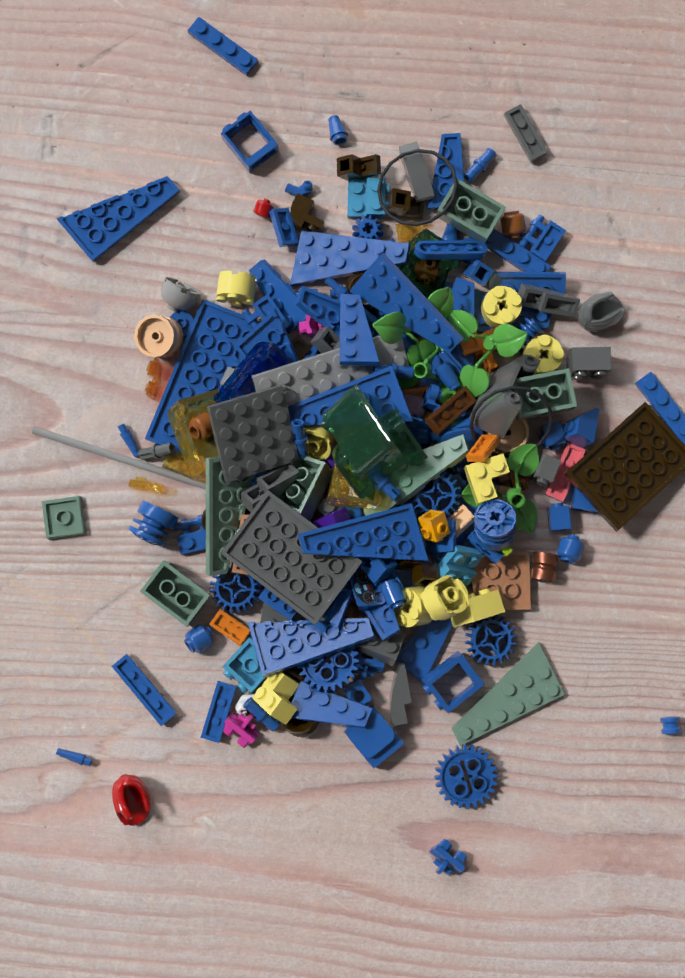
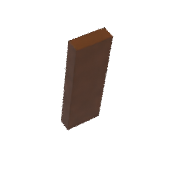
M464 386L430 414L425 421L434 434L438 435L477 401L468 388Z

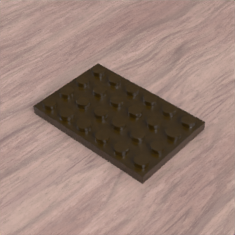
M644 402L565 472L564 475L617 532L685 470V445L651 407Z

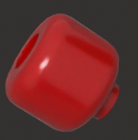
M259 199L255 204L253 212L258 216L269 219L271 217L269 212L274 209V206L270 204L271 201L268 199Z

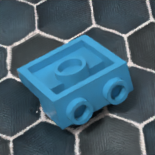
M367 177V180L348 179L347 218H362V215L369 218V215H373V219H385V211L379 204L377 192L380 178ZM383 178L381 194L383 204L388 210V201H385V195L389 194V183H386V178Z
M455 545V551L448 552L438 563L439 577L450 575L455 580L458 578L466 587L477 575L474 568L485 555L483 553L480 554L478 549Z
M249 637L222 667L224 669L223 674L229 680L234 678L239 683L237 687L245 694L247 691L251 694L265 679L261 672L253 640Z

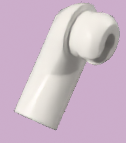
M256 693L244 694L240 697L236 704V711L239 715L247 713V709L243 707V704L248 698H253Z

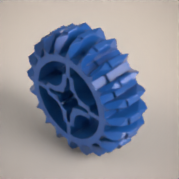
M444 470L440 477L436 480L433 479L430 491H419L415 494V499L410 500V503H417L413 509H421L418 512L419 516L423 512L429 511L422 505L419 497L430 499L432 510L436 511L438 502L443 498H449L451 500L448 506L441 511L445 512L447 517L451 516L448 512L449 509L456 512L453 504L459 506L460 502L455 501V498H461L462 496L455 492L461 490V487L454 488L453 485L458 481L457 479L452 482L450 481L453 476L452 474H449L446 478L444 477L446 474ZM439 479L449 486L451 493L440 490ZM436 485V490L445 496L437 497L434 505V500H432L430 495L425 494L433 493Z
M230 562L231 568H228L227 574L232 572L233 562ZM235 573L233 580L229 583L221 582L227 574L212 575L213 578L217 579L216 582H210V585L215 586V589H210V593L216 592L217 594L212 597V600L219 598L216 605L220 606L223 603V611H226L228 606L230 607V613L234 612V608H237V613H241L240 607L248 611L247 604L249 603L250 606L254 607L255 604L251 600H259L254 595L255 592H262L256 589V586H261L262 584L259 582L255 583V579L250 575L247 576L251 581L252 587L242 585L240 573ZM234 582H238L240 587L246 589H240L234 596V590L226 587V585L231 586L232 584L234 585ZM220 588L230 591V603L223 598ZM240 593H250L245 601L236 604Z
M494 615L492 619L488 617L486 620H479L480 623L477 621L472 622L475 627H467L472 631L471 634L465 633L466 637H471V641L467 640L465 644L472 645L467 651H475L471 655L472 658L479 655L478 663H481L484 658L485 665L488 666L491 660L492 665L496 666V659L502 664L504 663L503 656L506 659H510V656L507 654L508 651L510 653L515 652L514 649L510 648L511 645L517 646L516 642H512V638H517V635H511L510 633L515 631V628L508 629L511 622L507 621L504 624V616H501L498 621V615ZM494 623L500 626L503 631L493 633L487 624ZM482 627L484 637L476 643V634ZM489 634L490 636H498L496 637V641H494L495 643L493 645L492 643L482 644L483 642H486V638H488L487 636ZM506 636V645L500 652L498 642ZM489 646L495 655H485L479 648Z

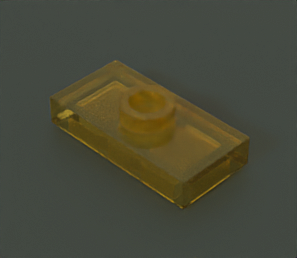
M175 452L173 455L166 456L162 467L198 482L205 463Z

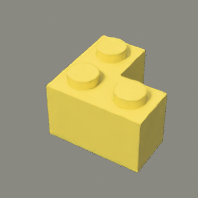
M504 453L488 458L486 462H475L464 467L476 505L497 498L492 479L507 475L510 472Z
M488 588L479 591L480 595L475 596L474 593L468 594L466 609L451 617L453 627L505 612L499 590L491 591Z
M281 671L267 676L264 683L256 691L253 699L270 716L286 725L297 710L288 700L300 684L291 676Z

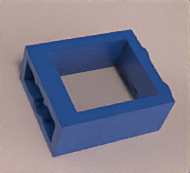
M251 110L247 113H242L238 116L237 121L226 125L222 129V140L249 173L279 151L277 142ZM251 123L267 144L246 159L231 141V138Z
M456 651L421 679L425 684L422 686L429 696L433 694L436 698L434 701L440 711L444 709L447 713L451 712L485 685L459 651ZM456 664H459L472 684L446 703L432 683Z

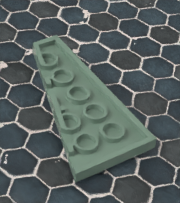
M462 434L376 467L385 477L388 476L390 478L389 481L401 491L393 501L381 489L378 490L376 488L377 485L364 474L365 472L356 475L355 478L365 516L402 505L425 488V484L432 479L436 480L440 477V473L448 467L452 468L464 459L469 452L464 435Z
M219 457L206 458V575L209 576L227 574L230 560L221 553L236 534L241 514H244L246 507L242 504L241 492L250 488L252 479H255L256 475L253 474L227 483L224 480Z
M539 642L451 728L460 746L565 695Z

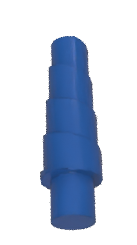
M125 424L119 425L120 436L135 458L138 457L139 450L130 429H127Z
M58 748L56 755L80 765L91 766L93 761L92 758L73 751Z

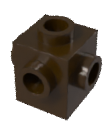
M421 260L420 263L416 262L413 272L417 274L415 282L433 287L435 280L440 279L442 269H439L441 260Z

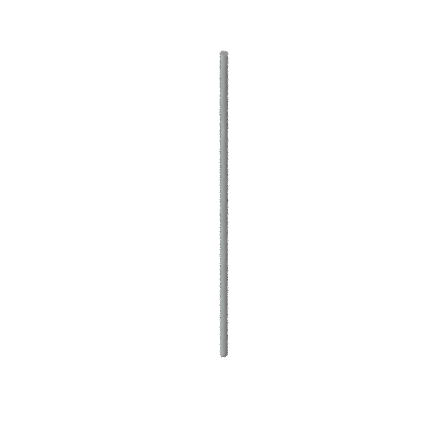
M35 426L32 429V434L206 490L205 481Z

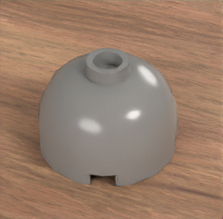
M166 277L161 289V296L164 302L168 304L167 308L178 312V309L188 310L193 307L200 295L199 291L185 282L184 284L179 283L178 279Z

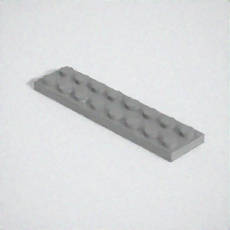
M379 335L372 337L379 364L391 365V363H396L397 366H409L402 338L394 344H388ZM340 348L253 375L252 379L256 391L280 384L283 385L287 406L372 374L373 366L340 365Z

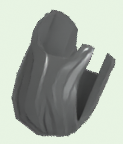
M603 292L585 301L579 308L577 318L584 330L601 331L616 325L624 316V310L621 302L614 296L613 292Z

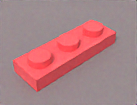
M569 442L566 444L560 458V467L554 481L547 488L546 496L559 502H564L572 483L564 473L583 457L585 449Z

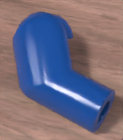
M304 181L301 186L296 187L288 183L285 192L296 196L297 193L306 196L312 192L313 184L311 181Z

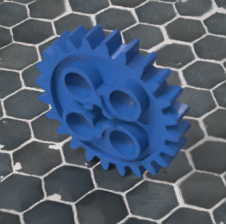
M357 645L343 649L341 652L321 657L315 665H312L311 661L298 665L297 668L303 670L300 676H307L304 682L306 684L311 682V688L317 685L319 692L323 687L326 693L329 692L330 688L336 692L337 686L343 690L344 682L350 685L349 678H356L353 671H359L355 667V664L361 663L360 660L355 659V657L360 655L359 652H354L357 649ZM327 657L332 661L331 664H328L325 660ZM346 657V663L342 666L338 665L339 658ZM331 670L332 676L329 679H324V672Z
M463 744V749L456 745V751L453 752L449 748L450 755L447 756L443 753L442 755L445 760L437 761L441 767L435 768V771L439 774L435 775L434 778L440 781L435 785L436 787H442L439 790V794H445V801L451 798L450 804L452 806L457 802L458 807L461 808L464 803L466 808L469 809L470 803H472L476 808L477 801L484 804V797L490 799L488 792H495L491 786L498 784L493 780V778L498 777V774L492 771L496 770L497 767L496 765H490L494 760L492 758L487 759L489 755L487 752L481 754V747L475 751L473 744L470 746V749L467 748L466 744ZM460 760L464 761L465 769L469 774L468 779L472 788V793H469L467 782L464 778H462L464 777V772L462 770ZM470 760H477L475 768L468 767ZM453 765L459 767L456 774L449 773V769ZM477 778L483 779V784L480 787H475L473 784ZM458 784H462L465 787L461 793L455 792V787Z

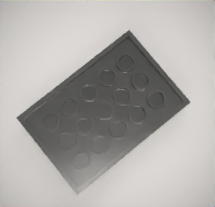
M267 490L221 553L314 625L318 623L363 562L358 557L303 554L298 534L318 529V527L269 490Z

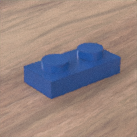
M289 208L272 209L269 213L279 247L297 245L299 242Z

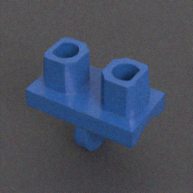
M361 653L358 657H355V659L361 661L360 664H355L359 671H354L355 674L361 675V681H365L366 676L373 677L374 672L382 673L384 662L371 658V660L363 658L364 655Z
M446 839L433 846L429 851L436 857L433 861L438 866L436 873L439 875L444 871L449 875L451 871L456 874L463 872L467 856L461 851H457L454 856H451L448 851L453 845Z

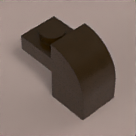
M353 154L337 158V177L344 180H367V177L381 175V158L377 154L363 158Z
M393 188L389 192L388 211L393 216L400 218L408 216L421 219L424 212V201L416 203L415 198L411 196V191Z
M297 193L291 205V219L294 227L299 232L303 231L306 226V229L310 232L322 233L325 228V222L311 216L315 207L314 200Z
M427 551L428 561L395 560L398 564L395 569L411 571L413 585L426 587L440 578L438 565L433 556Z

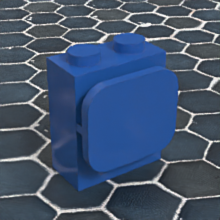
M470 415L458 417L438 435L430 431L432 442H435L436 445L463 434L470 451L475 444L469 427ZM473 425L475 436L478 440L483 434V430ZM465 457L464 459H462L460 462H458V463H457L456 465H454V466L462 465V464H466V463H470V462H468V461H467V458Z
M373 706V712L366 729L345 726L344 733L374 769L404 743Z

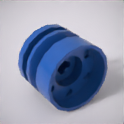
M491 499L478 506L474 519L477 542L483 548L492 551L507 548L515 538L516 513L513 507L500 499Z
M142 500L137 512L144 518L143 520L133 518L132 521L140 526L137 529L130 525L128 530L137 538L149 544L165 547L166 543L159 540L162 535L169 539L170 536L163 530L165 527L174 529L179 518Z

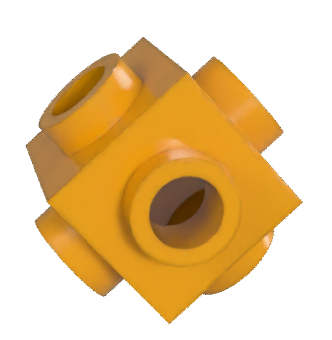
M429 510L417 518L424 540L440 542L443 540V537L450 533L448 521L443 511Z

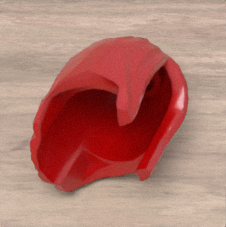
M128 774L121 775L114 782L112 801L119 820L124 825L129 826L143 822L148 817L152 805L149 791L144 782L138 776Z

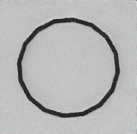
M424 149L404 152L390 161L380 176L377 188L379 204L388 217L400 224L420 226L432 223L444 215L455 200L458 183L455 169L444 156L435 151ZM415 153L433 154L445 161L452 171L454 188L451 200L442 212L429 220L417 223L402 221L390 214L383 204L381 186L384 175L392 164L404 156Z
M509 386L494 390L482 398L472 411L469 427L475 443L477 438L473 423L476 412L484 401L504 391H528L538 396L547 406L550 420L547 432L535 444L537 447L541 446L548 437L553 423L551 405L542 394L528 387ZM492 452L491 455L497 456V455H500L501 453Z

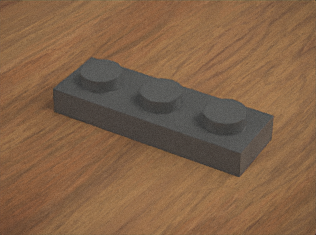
M520 104L506 111L504 117L530 163L547 155L548 151L522 105Z

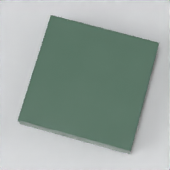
M81 496L42 501L46 539L86 534Z

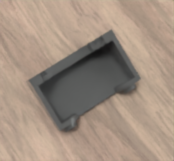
M523 355L491 372L489 375V387L484 393L479 395L473 410L482 398L494 390L513 386L516 378L532 376L541 360L532 355ZM511 390L495 394L484 401L478 409L473 425L492 435H499L500 439H503L521 408L522 398Z

